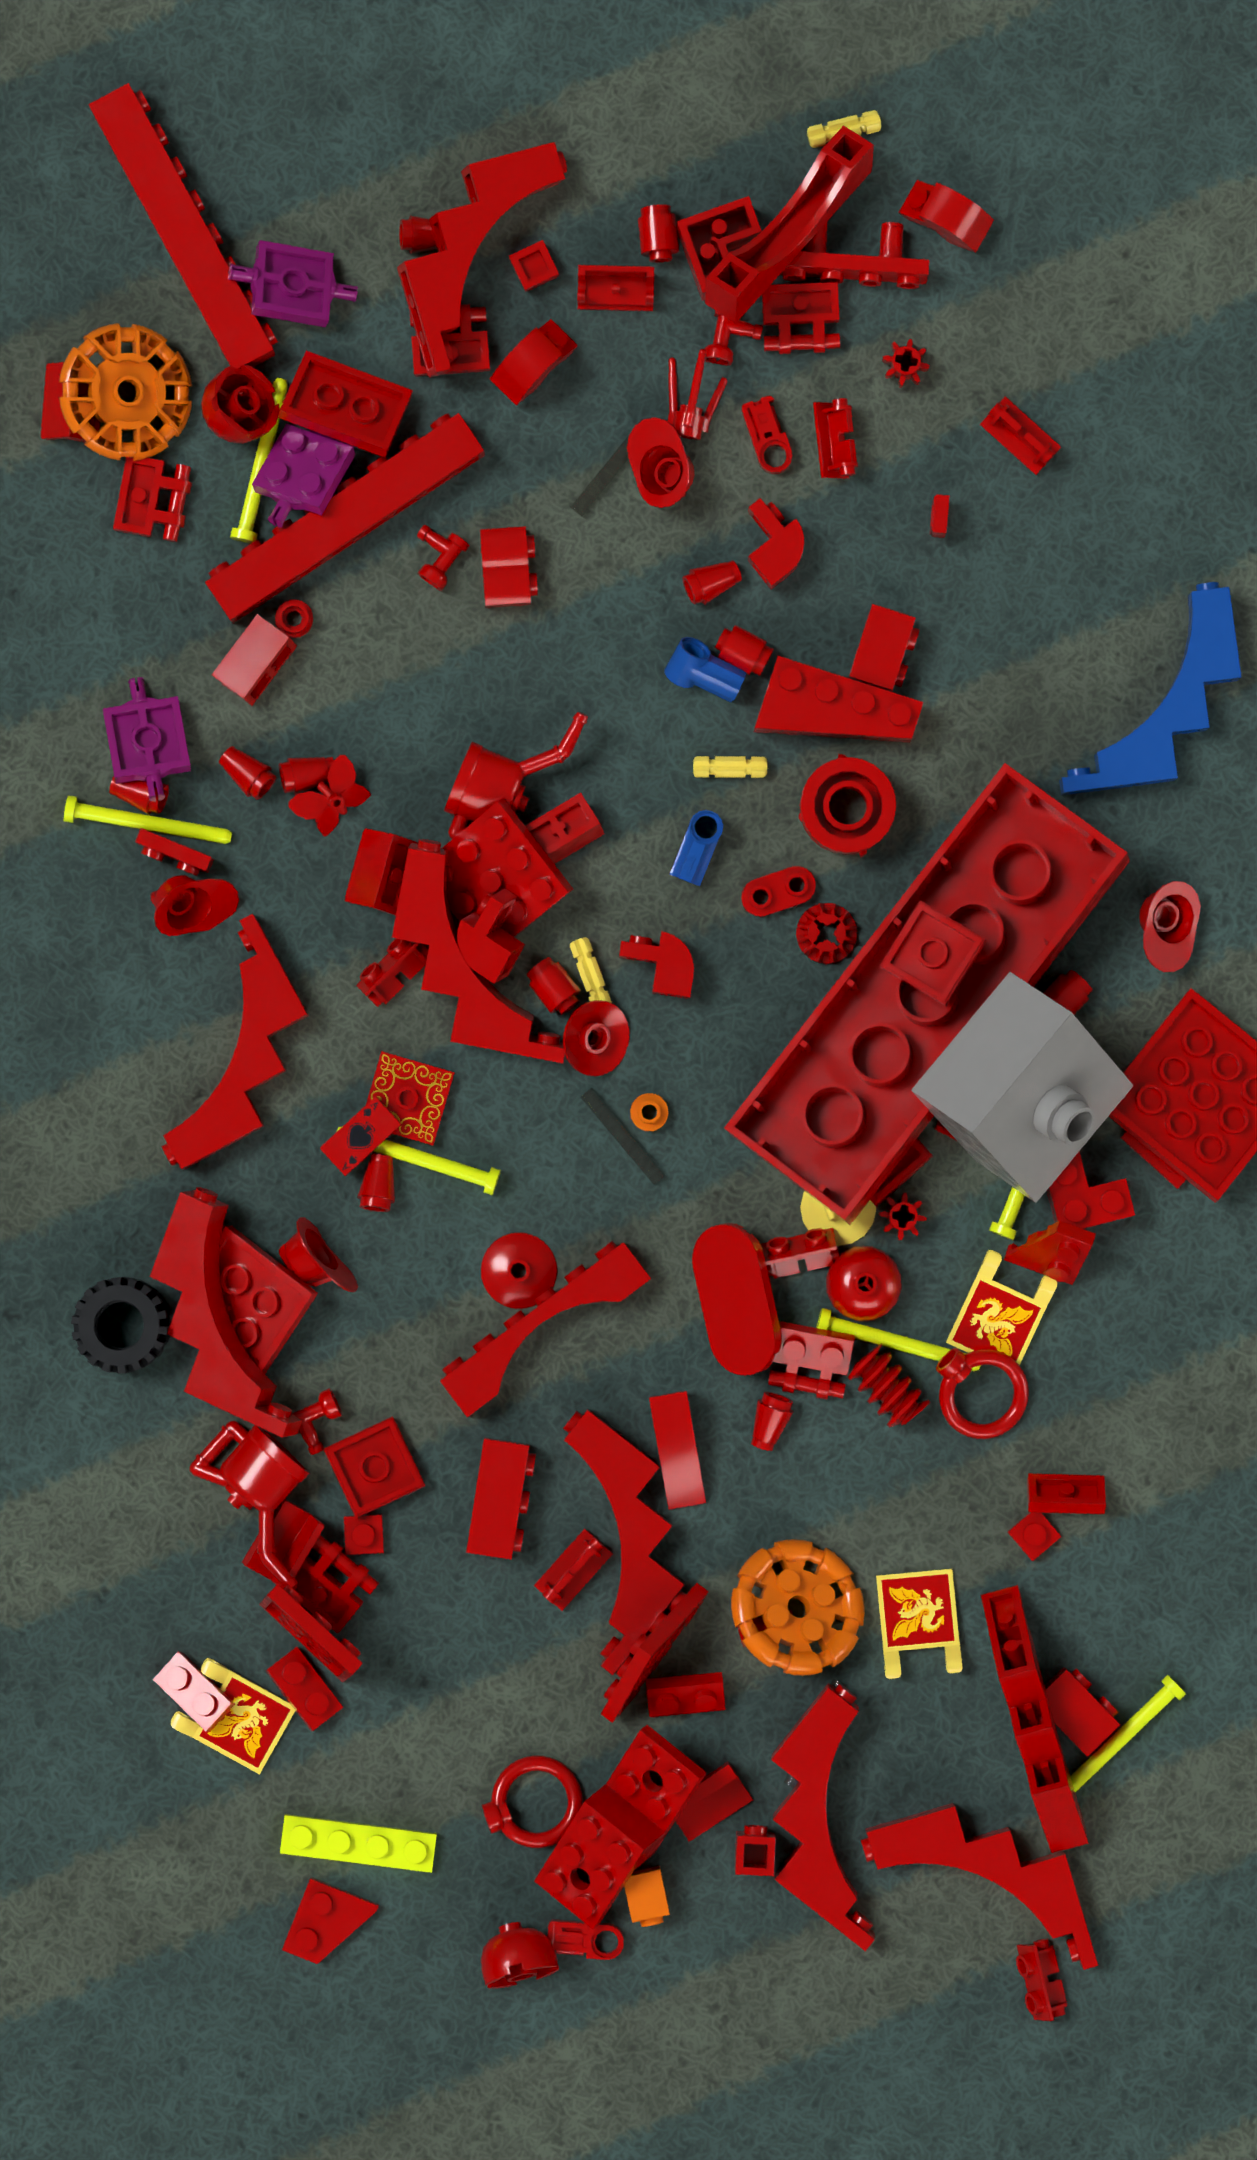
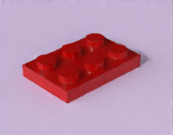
M306 350L280 408L278 418L386 458L411 400L413 390Z

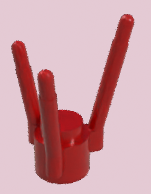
M705 349L699 350L688 405L681 404L679 411L676 359L671 357L668 361L669 415L667 421L675 427L680 437L700 440L702 432L708 433L710 420L728 382L727 378H721L702 416L703 409L696 407L706 358Z

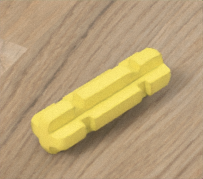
M876 110L862 113V117L853 115L829 121L827 126H822V124L810 126L807 129L809 144L812 148L825 146L843 125L860 136L862 132H866V134L879 132L881 130L880 116Z
M696 756L693 760V774L697 778H709V775H715V778H745L746 775H751V778H764L767 775V758L751 756V759H746V756H715V759H709V756Z
M583 937L572 941L570 949L573 957L578 960L576 965L585 990L590 993L589 1001L602 1000L612 1003L608 990H604L603 986L606 985L596 957H592L591 952H593L589 939Z

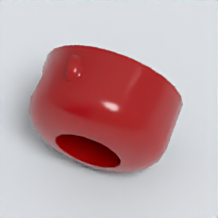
M838 754L837 759L826 762L808 778L801 794L799 820L803 823L804 829L810 838L821 848L843 855L859 853L862 858L867 854V850L878 844L888 833L895 817V793L891 782L877 766L863 759ZM852 789L863 797L866 803V812L860 821L854 824H843L832 816L829 810V801L839 790Z

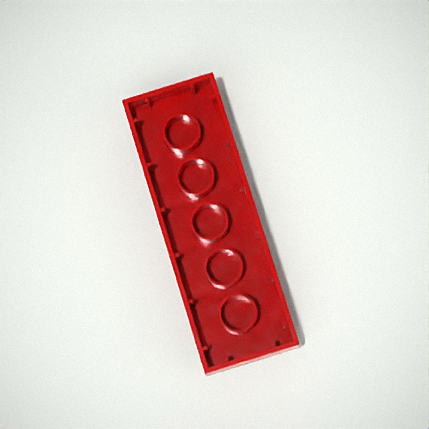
M1004 763L724 1129L848 1225H851L934 1117L911 1091L912 1088L1009 972L1031 986H1035L1130 862L1128 852ZM919 901L931 906L987 941L947 1007L880 968L881 962Z

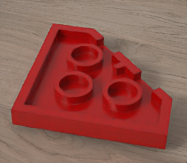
M232 1225L225 1226L221 1233L219 1255L220 1283L225 1306L232 1326L243 1347L259 1369L266 1374L316 1298L318 1292Z
M696 1583L687 1594L680 1591L668 1607V1610L671 1612L668 1615L661 1612L649 1628L651 1634L648 1636L641 1634L629 1651L634 1657L629 1656L616 1673L621 1679H615L603 1696L608 1702L601 1712L602 1716L613 1723L641 1690L640 1687L651 1672L657 1668L671 1649L673 1642L680 1635L684 1627H687L709 1593L708 1590Z

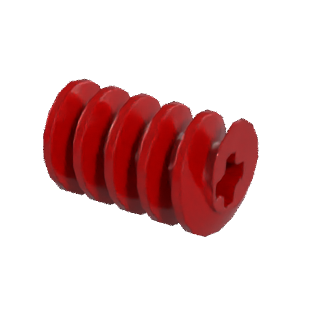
M880 1343L853 1366L848 1379L853 1380L862 1377L863 1380L858 1387V1391L873 1390L867 1402L871 1404L882 1401V1405L877 1412L879 1416L889 1412L892 1413L887 1426L889 1428L899 1424L903 1426L926 1408L931 1401L916 1402L922 1393L921 1389L915 1388L907 1391L912 1381L911 1377L906 1376L897 1379L902 1366L897 1364L887 1367L892 1354L889 1352L878 1356L877 1354L882 1347V1343Z

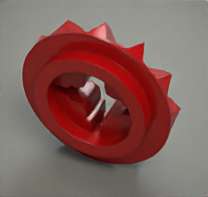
M819 903L806 910L799 919L796 928V938L801 951L808 958L818 963L830 964L844 959L852 951L857 939V926L851 914L843 907L834 903ZM815 920L826 927L831 923L834 924L837 920L840 922L833 933L837 938L836 941L839 943L838 946L827 939L819 942L817 945L814 944L820 934L817 928L818 925L814 922Z

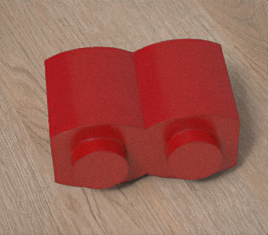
M526 526L480 529L485 608L531 605V596H538L537 573H529L528 558H535L534 535H526Z

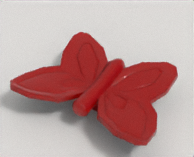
M339 755L331 763L327 775L329 787L324 782H320L317 785V789L322 794L307 791L296 794L288 802V807L297 816L306 820L315 819L318 830L325 837L336 828L339 822V813L346 815L348 812L347 807H357L371 796V793L364 786L355 783L356 772L353 763L346 755Z

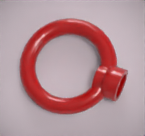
M953 1348L938 1362L936 1371L943 1376L939 1390L940 1407L946 1421L957 1432L975 1439L994 1438L1012 1429L1023 1416L1029 1397L1028 1382L1020 1365L1010 1356L995 1350H976L964 1355L958 1348ZM979 1365H993L1002 1369L1011 1379L1014 1390L1013 1400L1008 1411L998 1420L987 1424H977L965 1419L959 1413L954 1400L956 1385L970 1374L973 1367Z
M527 1756L516 1760L502 1771L493 1787L491 1802L481 1806L491 1834L502 1831L506 1837L519 1845L530 1848H544L557 1844L582 1806L583 1796L577 1778L566 1765L547 1756ZM531 1771H543L555 1776L564 1786L568 1799L567 1810L560 1823L554 1828L540 1833L529 1832L517 1826L511 1818L506 1803L507 1794L512 1783L521 1775Z

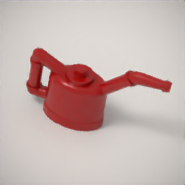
M577 712L559 746L555 745L553 749L521 762L509 759L472 742L444 808V812L454 815L448 831L449 837L451 839L456 837L466 828L469 820L474 822L503 798L515 813L517 809L524 812L529 797L523 795L526 786L521 785L523 778L556 763H564V760L573 752L584 724H587L588 716Z
M230 1421L221 1427L222 1430L205 1449L195 1456L196 1459L190 1465V1472L198 1478L224 1486L231 1494L227 1500L235 1508L239 1509L244 1505L249 1510L254 1507L259 1511V1549H257V1554L260 1555V1560L264 1566L284 1584V1588L289 1585L295 1590L299 1585L296 1578L292 1577L275 1555L274 1510L299 1482H302L310 1473L264 1429L254 1425L248 1432L237 1421ZM232 1440H235L239 1445L222 1463L220 1469L211 1465Z

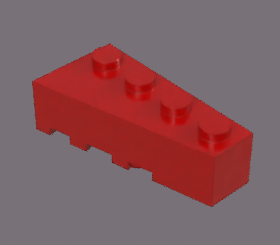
M778 656L754 732L910 743L924 702Z

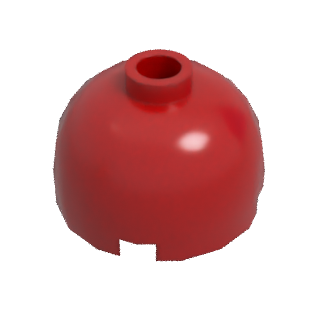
M241 365L239 369L232 366L226 367L205 387L201 402L203 418L210 430L225 441L244 444L267 434L277 423L280 409L279 403L275 405L272 396L275 389L262 372L251 366Z
M854 1246L840 1253L839 1258L830 1266L826 1276V1293L833 1307L843 1316L856 1321H874L888 1314L897 1304L902 1290L901 1273L895 1261L883 1250L872 1246ZM865 1276L864 1282L858 1283L859 1279ZM869 1278H870V1279L872 1280V1282H873V1285H872V1286H870V1285L868 1284ZM865 1286L868 1291H862L859 1287Z
M512 1922L500 1926V1934L489 1939L483 1948L481 1957L482 1976L485 1986L490 1989L517 1985L515 1981L528 1979L535 1975L536 1980L541 1979L559 1970L556 1952L550 1939L543 1932L535 1928H522L521 1922Z

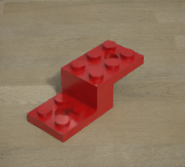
M649 1725L644 1726L638 1732L607 1783L584 1801L534 1882L591 1929H594L601 1923L633 1871L657 1851L707 1772ZM650 1770L657 1772L661 1776L663 1786L653 1783L650 1778ZM577 1868L587 1872L590 1877V1884L583 1882L579 1878Z

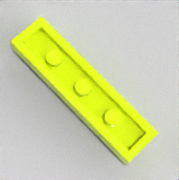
M285 1814L280 1854L432 1873L437 1833Z

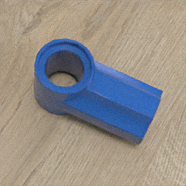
M684 637L680 640L664 669L666 677L677 686L691 688L695 685L729 702L736 698L746 676V672L711 655L710 649L703 642L693 637Z
M703 810L693 815L669 875L701 886L723 831V823L718 814L713 811ZM708 816L716 822V833L711 838H701L695 832V823L700 817Z

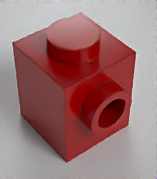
M745 1825L744 1831H736L735 1875L774 1876L776 1837L775 1833L767 1832L768 1826Z

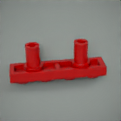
M827 221L807 243L804 250L800 251L780 274L783 275L784 280L793 282L804 281L806 277H821V282L823 283L838 282L840 284L843 283L844 279L859 280L860 285L869 287L880 286L881 282H897V287L916 289L919 288V284L927 283L929 260L902 257L904 226L896 222L882 223L879 256L826 252Z

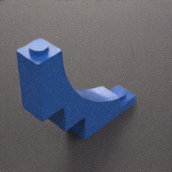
M1219 582L1196 585L1197 591H1192L1188 595L1189 625L1184 656L1168 693L1158 708L1136 730L1094 755L1096 773L1090 774L1089 767L1067 770L1068 777H1062L1059 780L1061 796L1170 782L1178 778L1172 735L1208 730L1210 727L1204 685L1234 682L1241 678L1229 587L1219 588Z

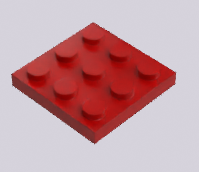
M504 798L495 803L441 848L449 850L447 894L450 910L459 922L473 912H477L479 905L488 894L492 896L503 889H507L516 895L517 899L501 928L516 937L574 890Z
M277 1584L259 1605L342 1683L346 1681L363 1664L358 1659L361 1654L360 1651L345 1638L339 1642L329 1632L332 1629V1625L318 1612H315L313 1615L308 1613L301 1606L304 1599L292 1587L287 1585L283 1589Z

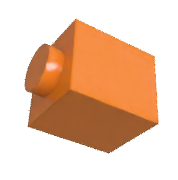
M660 1866L633 1871L624 1885L632 1923L640 1921L641 1927L663 1923V1916L670 1915Z

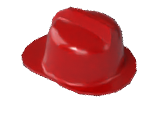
M656 417L642 420L631 431L627 444L628 458L642 499L649 505L658 508L670 507L685 497L686 492L692 486L695 477L694 465L690 457L686 455L681 438L674 426L668 421Z
M186 875L173 876L167 879L157 891L151 893V901L156 910L154 915L155 926L162 934L167 936L211 930L236 912L239 903L238 891L232 883L223 879L195 880Z
M1171 881L1162 885L1155 893L1150 894L1144 900L1140 908L1139 920L1144 931L1143 948L1146 957L1154 968L1162 972H1175L1183 968L1189 961L1194 947L1201 905L1199 896L1194 888L1183 881Z
M305 1217L298 1218L296 1222L297 1232L279 1249V1255L288 1270L309 1286H318L333 1281L348 1292H356L358 1284L353 1273L327 1246L314 1224Z

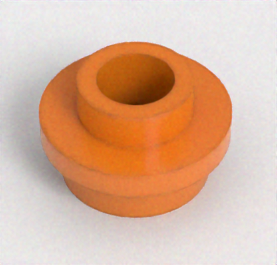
M642 1094L632 1103L630 1109L631 1119L635 1126L643 1131L658 1130L667 1121V1104L656 1094ZM646 1105L654 1106L657 1110L656 1117L651 1120L645 1119L642 1115L643 1107Z

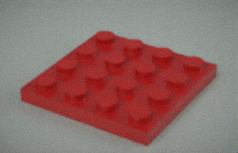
M1190 988L1123 1071L1124 1075L1134 1086L1108 1117L1215 1203L1257 1152V1041Z

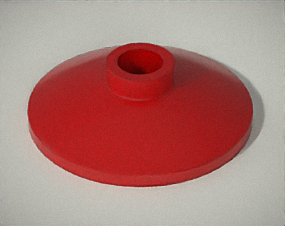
M594 1000L577 1008L570 1016L563 1034V1048L569 1064L579 1073L588 1076L605 1075L615 1069L624 1058L629 1045L630 1032L627 1019L616 1005L607 1001ZM592 1032V1039L588 1042L589 1033Z
M511 1233L494 1241L487 1249L481 1264V1278L486 1291L495 1301L509 1308L523 1309L536 1305L533 1300L550 1287L553 1288L557 1277V1264L551 1249L544 1241L527 1233ZM516 1263H521L526 1267V1274L522 1278H515L511 1273L512 1266Z

